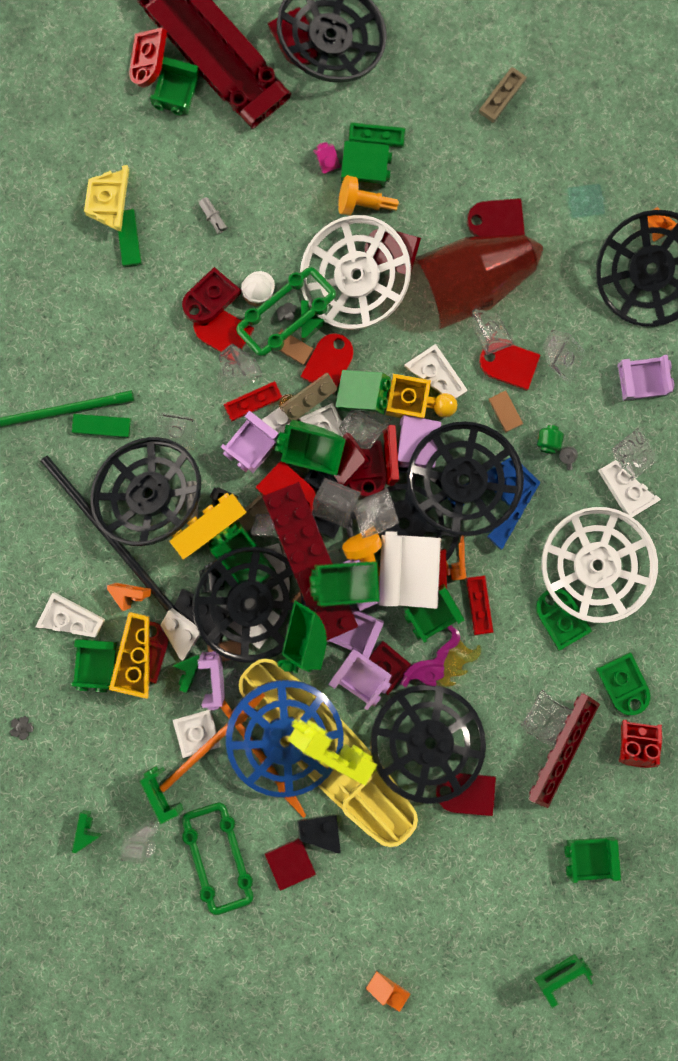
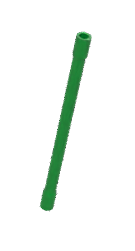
M130 390L110 396L0 417V427L114 404L134 402L133 391Z

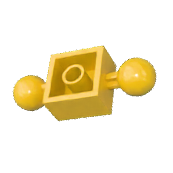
M393 374L391 388L388 390V404L385 415L402 418L405 415L424 419L426 408L434 409L438 416L447 418L456 412L458 404L456 398L448 393H442L436 398L429 397L431 380Z

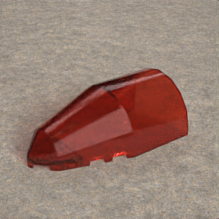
M524 234L476 236L462 238L417 256L414 265L419 264L432 290L439 314V329L492 309L537 270L543 253V245Z

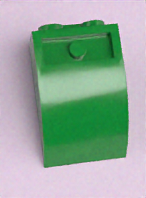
M292 419L289 425L286 424L284 432H279L275 451H279L282 454L281 462L337 476L345 439L325 428Z
M239 521L229 525L225 530L213 537L208 544L210 552L216 559L237 548L258 546ZM252 552L235 554L223 560L222 563L227 570L239 564L250 563ZM261 553L258 564H263L276 571L265 554ZM249 569L237 571L232 576L237 582L248 580ZM257 569L256 581L262 582L270 574Z
M377 561L315 565V570H312V576H310L311 597L314 598V602L317 601L319 606L379 602Z
M295 600L282 651V656L286 660H279L277 665L284 671L298 673L299 668L307 672L321 670L327 646L325 627L314 611Z

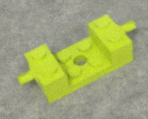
M301 719L293 721L292 727L295 729L288 741L308 756L363 785L367 784L373 771H377V764L371 760L372 756L353 744L350 747L345 744L339 754L332 750L328 751L327 748L332 739L326 736L327 731L311 720H308L307 723Z

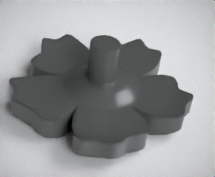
M285 303L284 306H280L276 311L278 320L281 322L284 319L292 320L295 318L294 314L299 310L298 307L292 303Z
M20 717L19 720L14 718L11 721V727L14 728L10 731L11 736H19L20 740H26L29 736L28 732H33L34 729L32 723H28V717Z

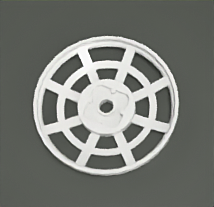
M352 215L331 222L314 236L303 255L300 273L309 267L313 253L323 259L319 273L324 278L328 262L336 267L334 278L327 281L331 286L337 285L343 293L337 302L335 300L330 302V305L333 307L327 315L316 314L334 327L358 330L380 323L397 309L409 286L411 264L406 245L392 227L374 217ZM366 223L379 228L374 238L365 235L352 236L349 224ZM342 227L344 239L335 243L328 252L318 247L328 234ZM385 232H388L397 241L403 256L393 260L390 251L381 243ZM354 242H368L371 245L367 253L356 251ZM347 244L349 253L340 260L335 258L333 254ZM378 248L385 254L388 262L378 265L373 259ZM405 264V282L399 295L392 291L395 281V267ZM356 270H361V277L359 279H353L352 275ZM390 270L388 285L384 287L378 283L380 273ZM307 278L304 279V285L301 289L305 300L309 301V307H312L313 302L309 291L321 289L324 297L329 294L318 282L307 284ZM373 290L382 294L374 303L367 304L366 296ZM349 297L359 298L360 308H348L343 305ZM387 297L395 301L394 305L385 314L370 321L369 311L378 307ZM339 311L349 314H361L363 324H344L333 319Z
M592 507L572 513L555 526L544 545L541 569L549 594L564 611L584 621L607 623L628 617L646 602L656 584L658 558L651 537L638 521L616 509ZM588 514L610 515L606 526L592 525L583 528L579 517ZM619 518L632 526L642 539L631 544L623 534L614 529L617 519ZM572 521L576 532L566 539L561 548L551 545L558 531ZM592 531L604 532L601 541L594 543L589 542L585 533ZM611 535L618 538L625 547L616 551L612 546L608 545ZM579 537L583 547L578 553L574 554L566 551L571 542ZM645 546L650 560L649 578L637 575L638 560L635 551ZM548 552L558 556L557 569L560 580L550 584L547 573ZM628 554L631 559V572L621 570L620 558ZM564 558L574 562L575 571L566 577L563 569ZM595 560H599L602 563V569L599 571L593 568ZM618 577L627 579L628 582L625 587L616 594L611 584ZM579 579L586 585L584 595L582 596L577 593L569 583ZM634 582L646 585L639 599L631 607L625 609L620 599L630 591ZM565 587L571 596L581 601L580 611L576 612L565 605L554 591ZM604 588L609 598L602 600L591 599L593 589ZM613 603L618 611V614L606 617L587 615L589 604L607 605Z

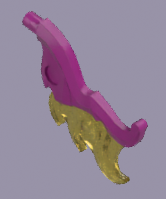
M450 625L447 629L451 632L452 636L436 652V658L418 661L411 665L404 672L400 685L407 687L410 680L418 679L430 686H436L437 680L444 686H453L457 683L452 682L450 678L462 676L468 672V670H462V666L478 659L481 654L480 645H477L475 650L468 649L460 640L459 631Z

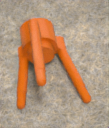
M460 536V543L458 544L459 562L452 563L451 568H449L446 561L447 576L451 575L452 580L467 578L464 536Z

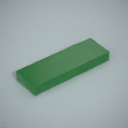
M350 122L348 141L389 145V147H404L405 128Z
M124 210L121 231H118L122 266L142 265L135 210Z
M73 414L72 433L130 438L131 418Z

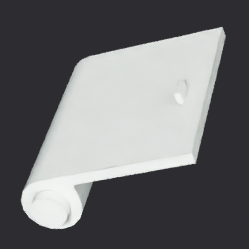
M386 531L385 535H381L380 601L378 605H401L437 609L441 538L397 535L396 531Z

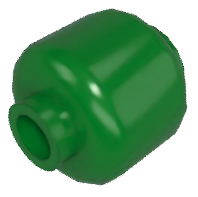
M548 425L547 428H542L539 431L537 446L541 452L555 454L562 447L564 434L559 431L558 426Z

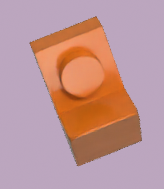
M648 216L649 228L660 227L672 231L677 224L670 217ZM652 233L653 242L665 237L666 235L660 233Z
M121 583L107 585V590L122 611L131 608L132 600L143 601L144 598L151 595L150 588Z
M376 971L366 987L383 1006L387 1003L399 1012L410 996L408 991Z

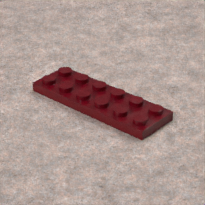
M581 693L576 698L574 709L565 720L566 725L563 731L558 734L556 738L557 743L554 749L549 752L547 756L548 761L545 767L541 768L536 785H533L530 790L528 800L535 804L549 808L600 706V703L590 696Z

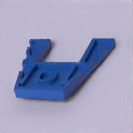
M508 458L500 463L504 472L505 485L516 486L515 467L512 459ZM523 465V492L515 511L504 523L487 536L500 550L504 548L506 541L540 484V481ZM493 467L486 472L488 482L498 483V474L496 468ZM503 492L501 499L510 507L515 494Z

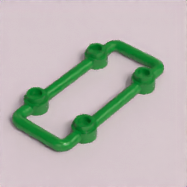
M308 267L301 273H292L284 287L257 309L250 308L245 312V319L237 325V333L258 356H266L272 350L279 351L284 346V340L313 316L326 313L328 304L336 297V291L313 267ZM312 275L329 294L324 298L314 299L312 308L281 334H272L268 338V344L261 349L244 329L249 324L257 325L261 320L260 315L292 289H301L304 285V279Z
M220 802L189 811L182 818L184 828L182 840L190 847L202 887L199 895L201 900L207 903L208 910L213 915H220L251 904L254 898L251 888L253 877L246 872L233 830L236 825L235 819L229 816L226 806ZM219 810L222 818L219 824L220 829L227 834L239 873L237 885L240 889L244 890L246 898L216 907L214 902L216 891L208 883L196 843L198 832L191 827L190 819Z

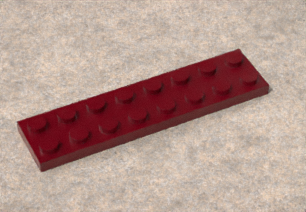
M297 482L263 496V501L307 608L314 611L322 620L327 641L358 628L349 604L319 606L317 601L314 602V598L311 597L310 576H312V570H315V565L332 564V561L300 483Z

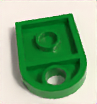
M562 589L554 591L565 605L576 612L580 611L569 593ZM547 590L539 596L536 602V613L558 651L589 634L592 630L587 621L570 615L556 602L553 605H548L545 601L546 596L549 594Z
M631 652L596 668L613 706L619 712L626 715H638L648 707L651 698L650 690ZM633 699H637L640 703L637 710H632L630 707V702Z

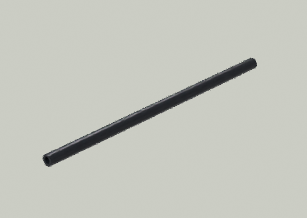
M48 455L43 457L40 462L146 588L151 589V594L167 613L172 608L179 612L125 546L113 540L101 530L94 519L91 506Z

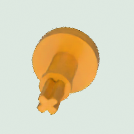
M347 175L341 185L338 210L339 214L348 216L352 214L355 205L373 208L374 210L384 208L397 211L399 201L398 199L382 197V193L358 190L357 177Z
M363 532L345 541L342 549L347 559L373 562L376 561L374 553L381 548L382 542L377 532ZM378 567V582L380 580V567Z

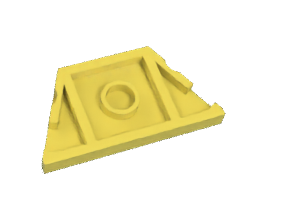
M128 165L122 166L123 170L115 173L109 171L101 176L90 178L88 181L84 208L86 216L117 231H121L129 175Z

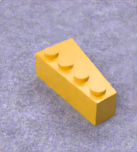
M228 493L224 494L218 499L219 504L215 507L212 504L202 511L204 513L203 516L199 519L195 516L187 522V528L183 531L180 529L172 536L173 538L169 542L183 560L247 513L233 493L230 496Z
M129 612L109 690L146 699L149 698L150 616Z

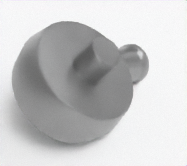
M571 446L564 447L559 454L560 460L567 465V470L573 469L572 463L578 457L577 450Z

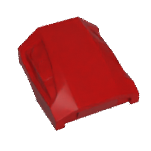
M622 720L619 762L634 767H658L660 765L662 747V725L654 726Z

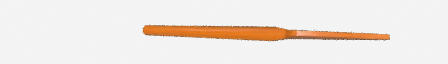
M261 693L248 704L255 709L265 694ZM243 710L239 714L234 727L237 724L244 723L249 717ZM228 723L159 786L162 792L171 787L226 735Z
M224 700L221 709L230 719L233 711ZM237 724L235 728L244 739L246 729L243 724ZM260 748L251 749L261 763L267 758ZM272 765L266 770L274 775H279ZM274 781L278 786V791L285 792V782ZM296 796L284 797L303 818L306 817Z

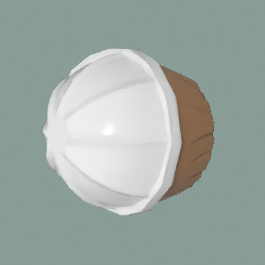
M258 271L247 276L241 286L245 301L252 306H260L267 301L274 292V280L271 275Z

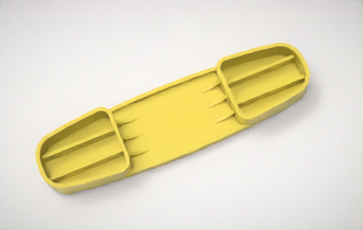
M261 659L251 664L241 675L239 691L244 698L250 691L268 682L300 680L291 672L284 671L278 667L277 661ZM285 687L287 700L300 701L310 706L316 698L315 695L305 690ZM278 689L264 692V698L254 710L258 711L263 706L278 701ZM322 702L316 713L322 719L327 732L337 730V725L329 708ZM287 706L288 717L299 720L306 712L297 707ZM279 707L269 710L262 717L269 723L279 718ZM311 717L310 720H311L312 722L316 723V721L314 720V718ZM341 720L343 746L346 744L352 747L354 744L371 755V751ZM289 736L282 737L280 743L284 746L289 745ZM338 738L332 739L327 748L328 751L332 750L336 753ZM303 760L297 762L302 770L309 767ZM320 762V764L323 765L325 768H329V766ZM334 769L329 777L318 786L343 810L346 816L383 846H399L412 835L417 827V813L410 801L392 791L384 783L377 771H373L367 784L363 785ZM316 770L308 774L314 782L322 776ZM388 775L389 778L398 786V784L391 777V775Z

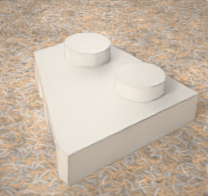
M172 608L163 619L161 627L180 660L184 661L200 634L195 624Z

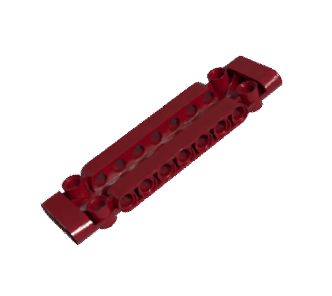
M137 0L158 28L163 27L167 30L166 37L190 64L198 66L201 77L224 102L227 101L231 105L232 110L238 113L251 129L256 128L290 99L291 92L275 76L274 70L267 66L262 55L213 0ZM267 77L271 78V79L268 80V81L263 80L264 78H267ZM239 100H240V101H243L241 104H236V103H235L236 101H239Z

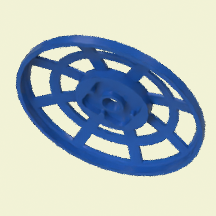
M295 680L272 681L250 691L233 710L226 730L227 755L238 777L255 791L273 797L297 796L319 786L329 777L334 769L331 767L325 768L320 764V761L303 753L291 742L287 746L282 745L280 740L284 736L290 737L295 729L292 727V723L294 720H298L288 717L287 706L297 707L306 711L300 719L307 723L313 717L319 727L326 731L322 719L316 713V710L323 702L329 708L337 725V730L327 732L326 736L330 739L338 738L336 753L339 754L343 747V727L338 711L332 702L314 686ZM285 687L305 690L315 695L316 698L310 706L300 701L287 700ZM271 689H278V701L271 702L258 711L248 704L261 693ZM279 707V718L269 723L262 717L269 710ZM243 710L251 717L245 731L244 741H232L234 725ZM257 722L264 728L262 740L250 741L252 730ZM263 748L267 758L261 765L254 759L251 749ZM233 749H245L248 761L255 769L248 778L238 767ZM303 760L309 765L302 772L292 775V764ZM273 763L284 765V776L274 775L266 770ZM313 770L322 775L310 786L293 791L294 780L305 777ZM261 775L274 781L285 782V792L269 791L257 786L254 782Z

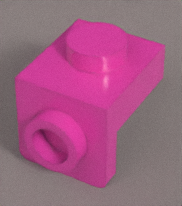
M324 142L317 145V149L313 150L323 174L341 167L333 144Z

